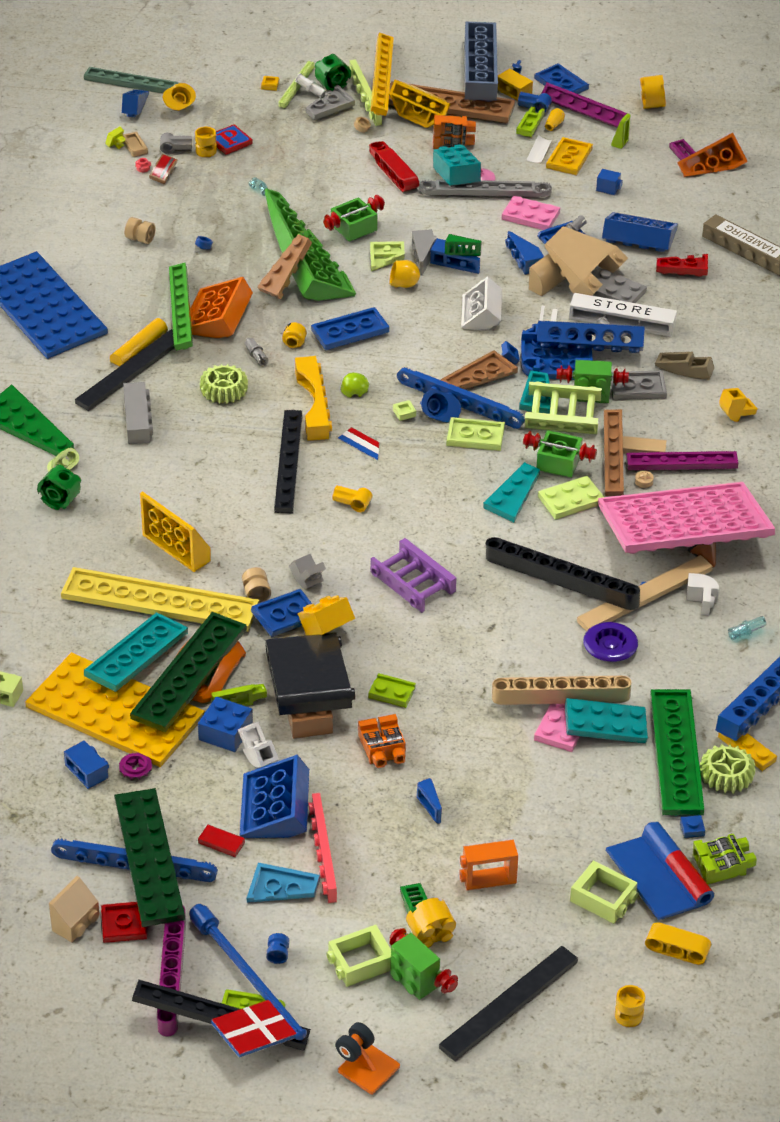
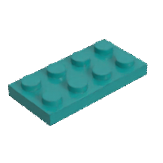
M566 698L567 735L637 743L647 742L648 733L645 707Z

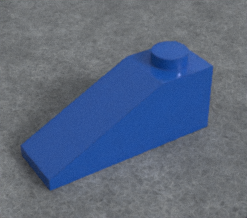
M133 89L123 93L121 113L126 114L127 117H136V115L140 114L148 98L149 91Z
M436 239L431 248L430 264L476 274L480 273L479 257L445 254V240Z

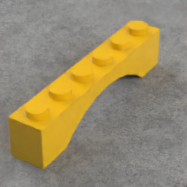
M316 356L296 357L295 374L297 383L308 390L314 399L312 408L305 415L307 441L329 439V432H332V421H328L330 420V411L326 409L328 408L327 397H324L326 396L325 386H322L324 381L323 374H321V363H317Z

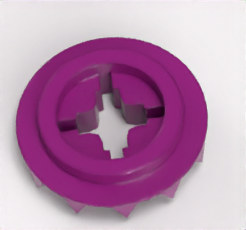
M131 753L120 760L119 771L122 772L124 777H129L131 780L137 777L140 780L142 776H148V772L152 771V762L149 757L143 754ZM138 763L139 767L133 770L132 768L135 767V765H137Z

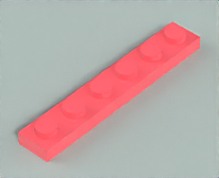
M313 793L312 802L308 803L309 815L314 817L311 818L312 831L316 830L314 845L319 846V850H316L317 862L322 863V866H319L320 879L324 878L325 881L322 882L323 895H327L328 903L337 902V887L320 793Z

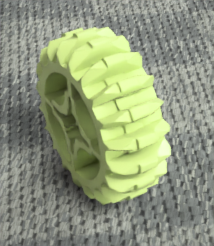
M214 365L213 368L203 371L200 379V389L203 396L207 400H212V403L216 401L219 404L222 402L226 404L228 402L234 403L235 400H240L241 397L245 396L248 389V379L245 372L241 368H236L235 365Z
M721 744L719 748L714 746L712 750L708 749L706 754H703L700 762V775L704 783H708L709 788L715 787L716 791L723 790L724 793L731 791L734 794L736 790L741 792L743 788H748L754 779L756 771L751 754H746V749L739 750V746L734 748L730 744L728 747Z

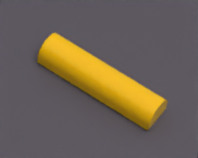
M160 318L154 319L110 355V362L117 366L127 362L167 333L168 327L166 323Z

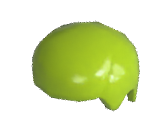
M352 372L343 378L340 390L349 398L354 394L361 397L362 394L367 393L370 384L367 377L363 374Z

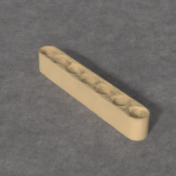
M622 675L497 678L492 683V700L499 705L565 704L566 698L605 703H623L629 701L631 697L632 681L629 677Z

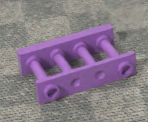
M406 538L399 541V553L381 563L375 557L371 558L370 572L372 575L379 578L421 613L425 611V599L441 589L450 595L456 592L457 577ZM402 559L410 563L395 573L389 569L390 566ZM415 569L423 573L408 583L401 579ZM428 579L436 583L421 593L414 589Z

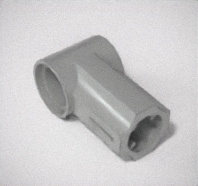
M168 132L164 133L160 138V150L165 154H171L174 150H192V136H174Z

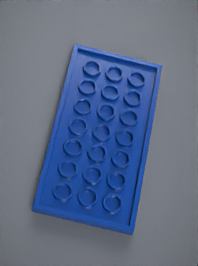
M37 251L0 266V307L46 359L108 334V328Z

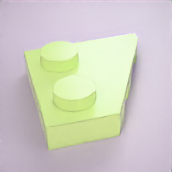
M404 241L370 242L371 271L405 259Z

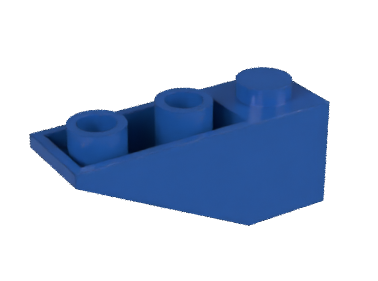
M508 231L507 239H505L506 247L510 249L513 259H516L519 269L521 268L525 275L529 274L530 267L541 260L544 255L539 247Z

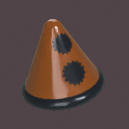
M716 542L710 545L696 544L688 547L689 553L696 557L701 555L713 566L712 568L716 566Z

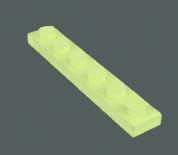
M356 59L349 60L352 83L356 86V91L360 94L361 102H364L366 111L369 112L370 120H373L375 126L382 125V115H376L370 111L372 91Z

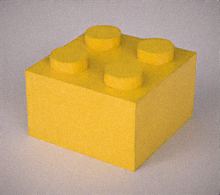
M339 595L323 597L319 600L320 603L316 605L314 603L303 607L304 611L298 613L306 635H323L356 619L347 597H339Z

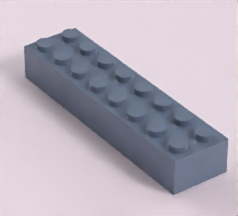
M465 21V99L470 101H497L496 22Z

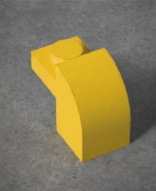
M739 388L723 389L719 405L732 421L739 422L741 416L756 415L758 408Z

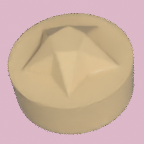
M357 117L354 122L355 129L362 133L367 132L371 126L370 121L365 117Z
M648 471L636 473L635 484L637 486L648 488L653 485L654 476Z

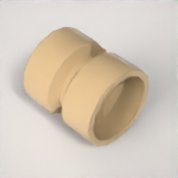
M130 217L126 223L124 234L128 239L150 244L155 236L156 226L154 223L142 222L141 219Z
M258 567L246 570L242 575L246 597L258 599L259 603L267 601L271 596V589L266 572Z

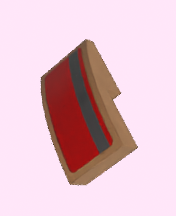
M162 154L153 167L149 178L165 184L169 174H172L178 159Z

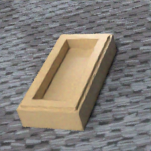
M138 132L123 134V137L126 139L124 144L132 157L148 154V148Z

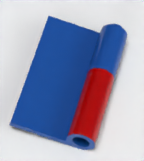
M659 822L648 823L644 827L642 837L606 847L605 851L624 876L637 882L638 894L658 921L705 906L714 898L715 893Z

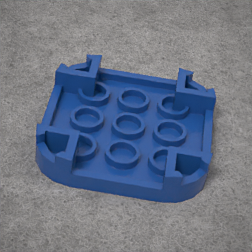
M532 324V328L522 331L521 368L526 376H529L531 370L548 373L549 380H560L556 379L557 368L561 369V365L563 369H567L570 365L573 373L576 360L593 361L592 348H586V350H576V347L558 349V346L541 348L540 345H537L538 324ZM553 332L550 334L551 338L558 339L560 337L559 333ZM570 333L568 335V338L570 340H576L578 338L575 333ZM592 334L586 335L588 341H592Z

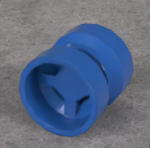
M274 933L269 936L266 953L268 961L274 964H281L287 961V949L290 943L288 936L282 933Z

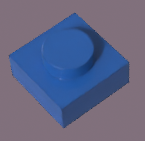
M507 341L501 344L502 356L514 365L520 362L518 350Z
M701 815L681 817L680 824L684 838L705 836V827Z

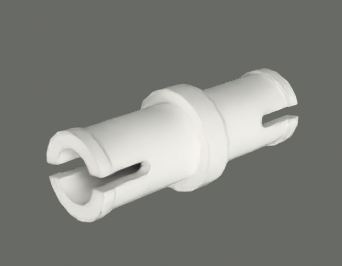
M301 73L295 78V82L306 88V91L314 93L319 98H323L326 89L317 85L314 80H309Z

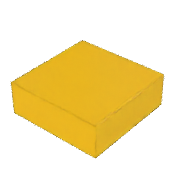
M264 76L261 89L277 91L280 82L279 77Z

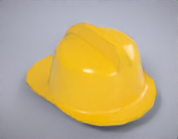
M178 83L167 89L163 93L162 98L166 106L179 111L190 106L195 101L196 93L190 85Z

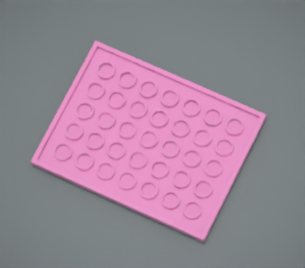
M744 482L598 498V506L625 553L634 554L638 551H656L662 548L674 549L679 546L692 547L696 544L710 545L713 542L727 543L732 540H749L755 537L767 538L775 535V527Z

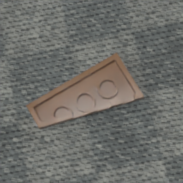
M298 234L267 275L261 280L257 288L266 294L282 299L284 295L282 293L285 287L288 288L292 273H296L298 269L297 264L305 257L312 241Z
M493 350L447 375L441 381L462 389H468L518 373V367Z

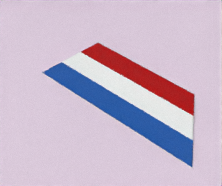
M353 427L338 437V439L378 460V441Z

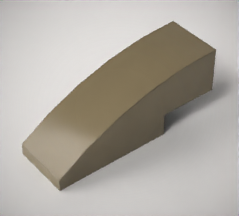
M693 351L659 353L655 362V366L665 371L691 378L710 379L714 371L712 357H694Z

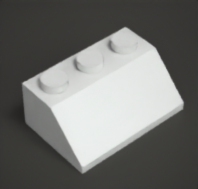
M488 276L462 295L461 328L489 330L493 326H497L501 321L502 288Z

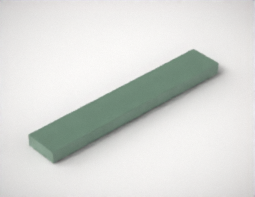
M89 67L84 74V80L157 93H164L167 89L179 83Z

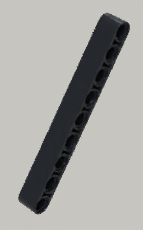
M491 537L485 542L486 559L491 563L627 610H635L640 606V588L635 584L501 538Z

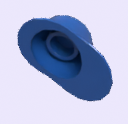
M432 389L427 391L423 395L422 401H420L424 414L435 420L450 422L451 417L458 418L461 413V405L458 399L451 394Z

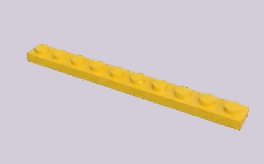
M380 32L376 43L370 111L376 115L386 116L389 103L394 37Z

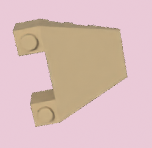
M564 226L544 245L554 263H558L562 270L560 273L563 277L567 278L570 283L569 288L573 293L592 296L603 284L591 271L598 265L601 269L614 273L628 259L617 246Z

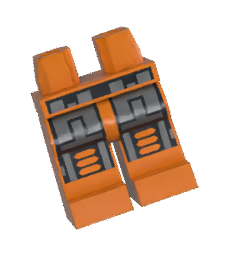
M434 115L433 149H439L442 146L449 148L455 145H464L465 147L466 145H475V134H467V132H476V121H467V116Z
M396 714L378 717V722L376 718L358 721V736L370 764L374 763L377 768L385 767L389 760H394L396 764L405 762L406 742L398 726Z

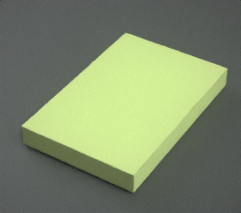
M451 417L446 446L501 451L505 422Z

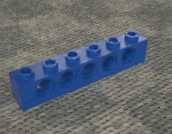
M538 321L537 345H540L541 348L558 346V349L576 347V350L593 348L594 351L611 349L612 352L629 350V353H639L644 348L645 326ZM553 332L559 333L560 337L558 339L551 338L550 334ZM570 333H575L578 338L576 340H570L568 338V335ZM586 335H594L595 340L588 341ZM605 335L612 336L613 340L611 342H606L603 339V337ZM623 336H628L631 339V341L629 343L622 342L621 338Z
M780 657L718 715L715 731L737 741L742 735L745 736L752 725L755 726L760 717L765 716L773 705H777L780 700Z

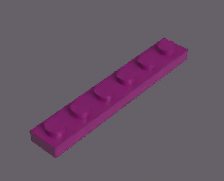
M548 82L541 94L546 93L552 98L551 103L618 128L620 121L627 114Z
M737 451L626 453L627 470L635 471L738 469L739 464Z

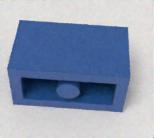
M85 740L64 751L65 766L87 789L109 778V764L107 760L101 758L97 754L96 749Z

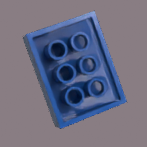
M612 212L605 218L602 238L610 243L620 241L626 246L637 244L639 248L649 249V247L656 248V251L665 252L671 248L678 223Z
M298 754L243 774L240 837L290 838L307 832L310 769Z

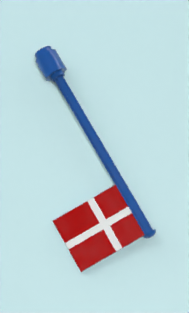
M203 904L193 906L189 911L191 922L202 935L210 934L266 1000L211 1019V1024L236 1055L240 1058L294 1038L296 1040L304 1039L307 1031L301 1028L218 929L219 920L211 910Z

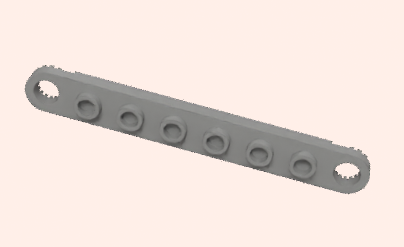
M422 180L419 184V191L426 195L546 197L552 193V185L548 184V182L535 183V181L481 180V182L449 186L445 180Z

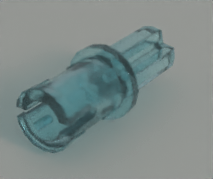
M763 616L750 621L744 620L741 624L729 628L728 634L731 640H735L744 635H751L752 631L766 626L767 623Z

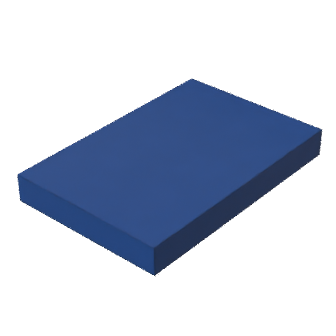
M559 63L534 74V79L544 86L548 82L576 94L589 89L588 83Z
M298 589L253 605L251 612L268 634L274 637L301 627L302 624L298 613L304 611L303 607L312 603L304 592Z

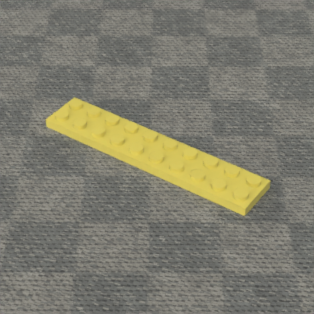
M76 567L72 568L61 592V599L151 615L157 612L168 618L202 624L211 612H215L246 624L247 632H249L255 617L251 612V607L259 604L258 599Z

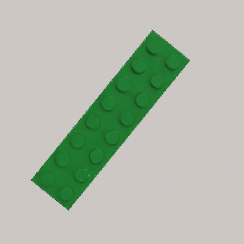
M651 689L650 699L662 815H704L691 689Z

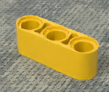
M659 922L652 924L645 940L646 947L654 952L697 965L705 962L712 945L711 941L705 936Z

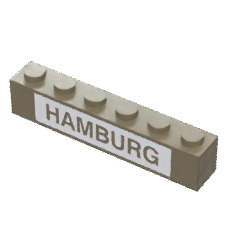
M717 214L703 223L702 237L780 276V246Z

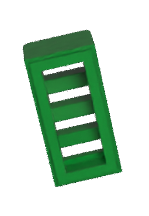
M449 234L445 240V254L481 256L482 241Z
M421 883L400 886L407 914L410 910L413 913L417 909L414 906L427 900Z

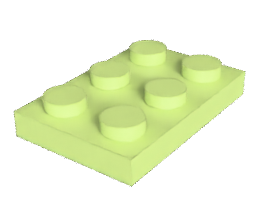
M588 476L538 491V498L555 520L598 506V498H604Z

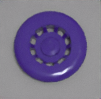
M603 622L587 630L583 638V644L587 652L593 657L603 661L616 662L625 660L636 652L638 639L636 634L623 624Z

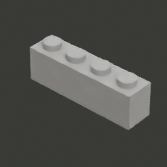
M145 382L123 383L128 444L150 443V435H153V425L149 424L152 423V414L148 412L151 411L149 389L145 388Z

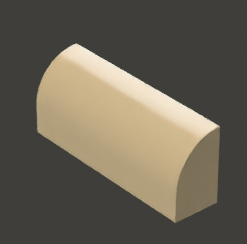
M547 254L529 269L528 289L540 296H543L566 279V277L561 275V268L558 263H554L550 254Z

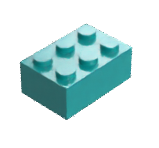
M455 145L449 148L442 146L439 149H433V168L449 186L481 182V162L464 145Z

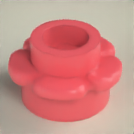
M140 158L135 162L137 171L144 173L150 170L151 162L146 158Z

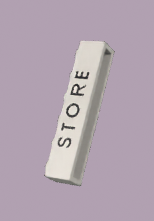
M574 293L569 310V319L596 324L597 320L604 316L612 325L645 326L644 332L669 337H672L677 315L676 310Z

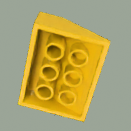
M143 491L140 493L142 533L144 537L193 572L211 561L210 546L194 527Z

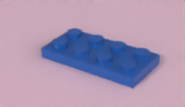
M375 307L311 325V331L325 350L388 333L390 328Z

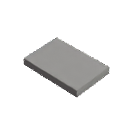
M663 370L626 371L629 372V381L625 383V386L622 383H618L615 386L613 379L611 381L613 400L667 398Z

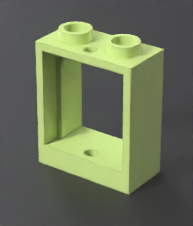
M593 860L571 887L570 902L615 924L619 917L622 918L625 915L627 907L630 904H634L637 900V882ZM597 880L623 892L614 904L589 892Z
M377 925L328 942L327 959L330 964H334L339 980L344 981L346 987L391 970V948ZM370 944L377 957L349 967L342 953Z

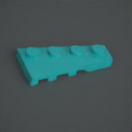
M524 462L483 502V508L515 523L517 514L520 513L524 501L527 500L530 490H532L540 475V469Z

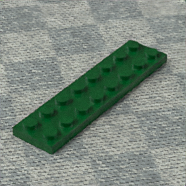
M211 612L132 710L130 719L166 733L219 666L223 657L231 651L246 632L247 625Z
M156 788L115 794L117 814L142 927L185 920V913Z

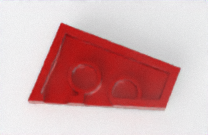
M702 254V257L694 258V255H687L685 259H680L677 256L657 258L656 272L661 274H689L698 277L708 276V254Z

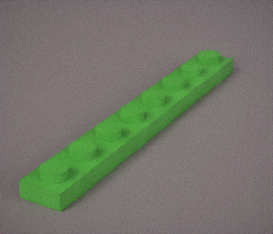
M186 263L169 266L173 337L176 351L193 347L188 271Z

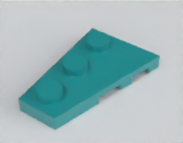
M530 370L519 403V410L532 412L534 395H529V382L550 384L548 373ZM541 396L539 413L550 414L552 397Z

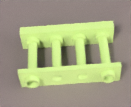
M529 382V395L534 396L532 412H526L525 428L597 434L598 418H593L595 401H601L602 388ZM541 396L552 397L550 414L539 413ZM559 398L570 399L568 415H557ZM577 399L588 400L586 417L575 416Z

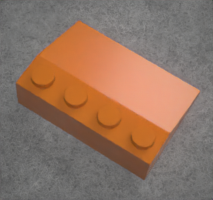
M244 277L200 288L190 308L192 335L222 338L230 337L234 334L253 294Z

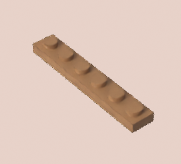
M622 409L604 410L605 496L624 495Z

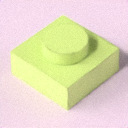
M410 400L393 404V411L399 421L416 417V410Z

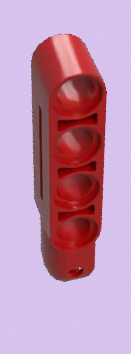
M383 141L369 144V152L375 159L376 164L402 192L419 187L417 175L392 148Z

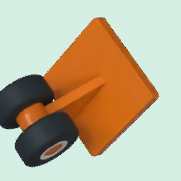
M356 1022L349 1028V1036L342 1035L335 1043L336 1050L346 1060L338 1068V1073L373 1095L400 1068V1063L374 1047L372 1044L375 1041V1037L372 1031L365 1024Z

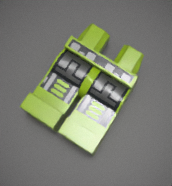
M734 833L729 834L728 837H720L705 843L702 840L693 841L692 855L708 885L734 878L738 875L744 876L747 869L756 866L757 862L754 852L743 853L749 851L747 838L736 839Z

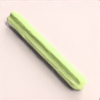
M307 61L299 73L307 78L314 69L315 63ZM295 79L278 101L279 107L286 108L301 87L300 84L295 82Z

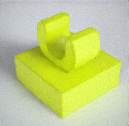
M119 126L109 132L105 144L109 148L113 145L118 149L124 146L123 142L126 140L123 137L124 130Z

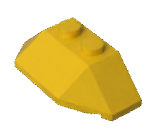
M396 79L389 92L398 115L425 128L434 125V115L446 116L450 107V103L443 98Z

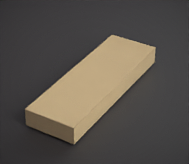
M623 436V453L665 452L667 440Z

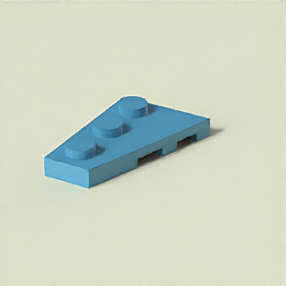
M258 862L246 898L247 903L315 897L320 882V875Z

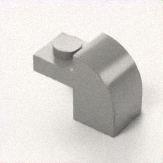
M311 554L296 559L289 565L294 578L304 589L324 581L321 573L326 567L323 562L315 564Z

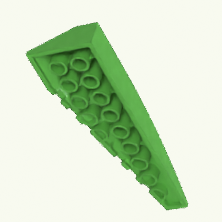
M266 188L265 196L269 214L282 253L298 234L312 241L302 261L298 262L296 273H292L302 296L308 300L313 299L316 301L355 296L356 292L345 272H339L337 262L330 260L331 255L328 251L322 249L323 245L310 229L306 230V224L303 220L299 221L296 218L298 214L289 208L290 204L282 194Z

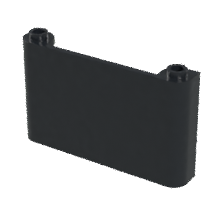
M336 632L323 635L316 634L265 640L266 656L279 716L352 708V700H355V689L350 687L341 652V636H337Z

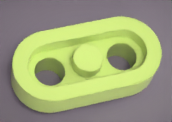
M73 448L63 450L49 461L47 465L48 472L57 465H63L69 470L72 469L79 462L78 452Z

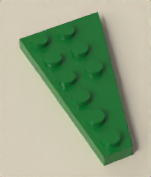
M12 384L0 393L1 430L55 456L67 448L74 449V443Z

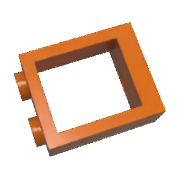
M514 839L463 846V855L460 856V864L463 869L459 870L461 882H465L466 890L517 883L518 852ZM504 861V867L473 871V865Z

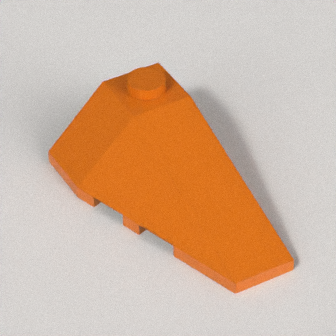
M731 133L680 160L677 164L684 177L733 170L748 161L734 133Z

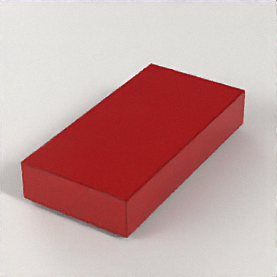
M208 824L198 837V843L236 857L245 844V838Z

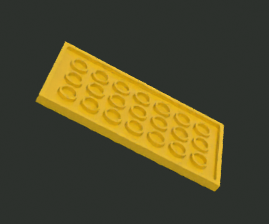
M72 652L25 701L26 707L129 754H143L151 759L153 765L160 768L194 730L205 713L204 710L188 704L166 733L130 719V713L151 687L131 679L115 692L85 677L84 669L91 665L93 661Z

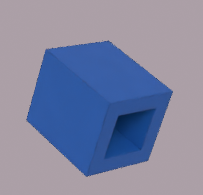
M602 168L597 177L596 191L615 195L623 184L621 173Z

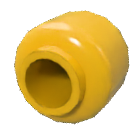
M297 322L289 323L282 335L284 344L290 348L301 347L307 335L306 328Z

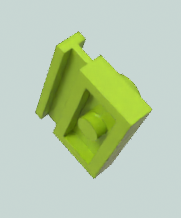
M378 673L368 692V698L406 708L413 695V691L416 689V683Z

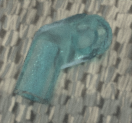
M257 177L251 178L252 180L248 182L249 186L252 189L257 186L262 195L265 196V189H268L266 183Z

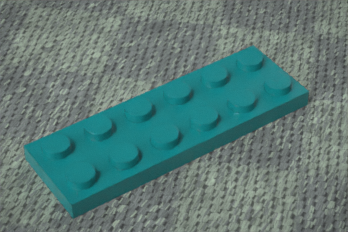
M156 612L84 669V676L116 692L187 635L188 627Z

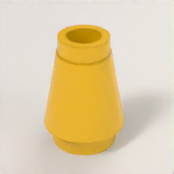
M559 108L551 110L545 128L548 131H553L564 121L565 113Z

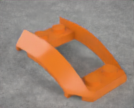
M239 641L221 660L210 685H203L192 700L206 703L210 701L211 693L222 691L229 676L239 664L241 657L246 656V652Z

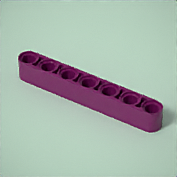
M184 906L185 920L165 923L159 982L160 986L181 991L186 934V912ZM157 1009L158 1032L165 1037L174 1035L178 1030L179 1015Z

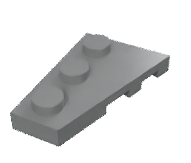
M337 85L334 87V91L325 93L324 98L317 99L308 105L306 113L314 120L321 119L322 117L355 106V100Z

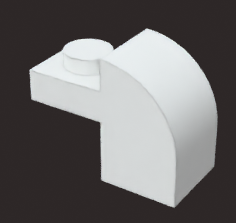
M689 573L686 600L701 601V615L709 616L710 608H714V603L718 602L719 585L710 576Z
M254 722L238 729L245 747L243 748L244 754L254 767H263L279 760L272 740H265L259 722Z

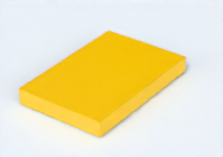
M562 137L547 161L546 168L577 175L592 151L593 144Z

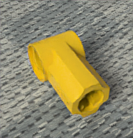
M338 485L334 488L332 495L333 501L351 505L352 509L357 512H364L373 498L371 491L366 488L353 490Z

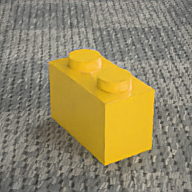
M509 68L498 75L497 90L518 101L520 92L532 94L533 81Z

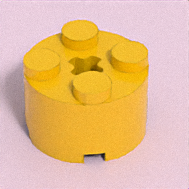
M663 75L640 78L643 109L665 107Z
M438 898L424 900L416 905L417 909L413 913L411 910L408 912L406 922L413 935L428 948L435 942H447L452 939V932L456 927V921L443 899L442 901H439Z

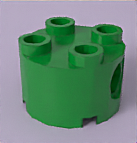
M330 54L315 63V77L328 91H334V87L337 85L342 89L346 87L348 78H351V69L336 54Z
M57 465L38 483L37 492L38 494L41 493L42 497L40 499L48 507L55 510L65 509L80 493V483L82 480L80 476L66 469L63 465Z

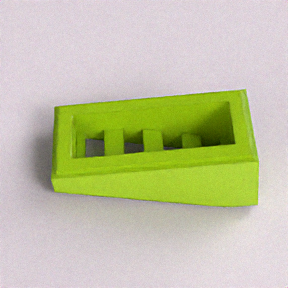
M629 113L620 121L611 146L622 149L629 141L631 117Z

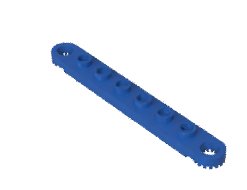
M408 367L400 369L397 373V379L401 384L423 393L433 389L451 394L458 399L461 408L497 422H505V425L515 429L520 428L525 423V417L522 416L523 414H520V411L512 410L506 405L424 373L412 371Z
M63 838L55 840L51 847L53 855L61 859L129 869L125 848L76 840L72 842L66 841L67 839L63 840ZM171 856L176 877L203 882H212L216 879L218 869L214 864L211 865V862H197L195 859Z

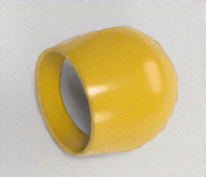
M409 260L395 261L391 269L389 284L396 288H410L416 285L420 278L418 266Z

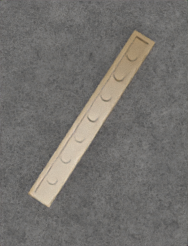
M700 555L638 586L640 588V606L638 608L687 584L689 573L705 575L712 571L713 566ZM606 602L578 616L577 623L587 631L596 624L612 622L634 610H627Z

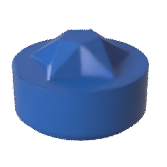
M198 236L195 241V245L203 250L211 249L213 244L211 239L204 236Z

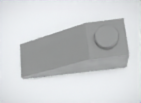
M432 229L412 231V247L420 275L424 274L430 262L431 248L437 239V236L433 235Z

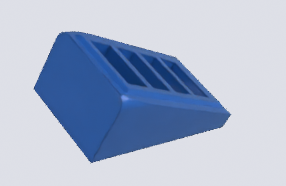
M428 778L418 782V800L437 824L441 823L442 807L432 779Z

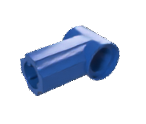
M520 92L518 98L519 106L526 108L535 107L537 113L540 109H545L546 112L552 102V98L546 93L535 95Z

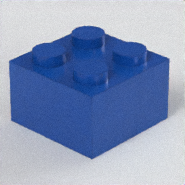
M215 697L198 722L199 740L236 752L242 743L238 729L253 723V709Z

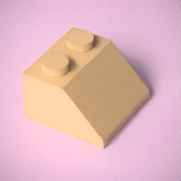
M78 876L49 902L52 931L71 943L77 937L82 936L85 929L91 923L96 922L100 915L98 900Z

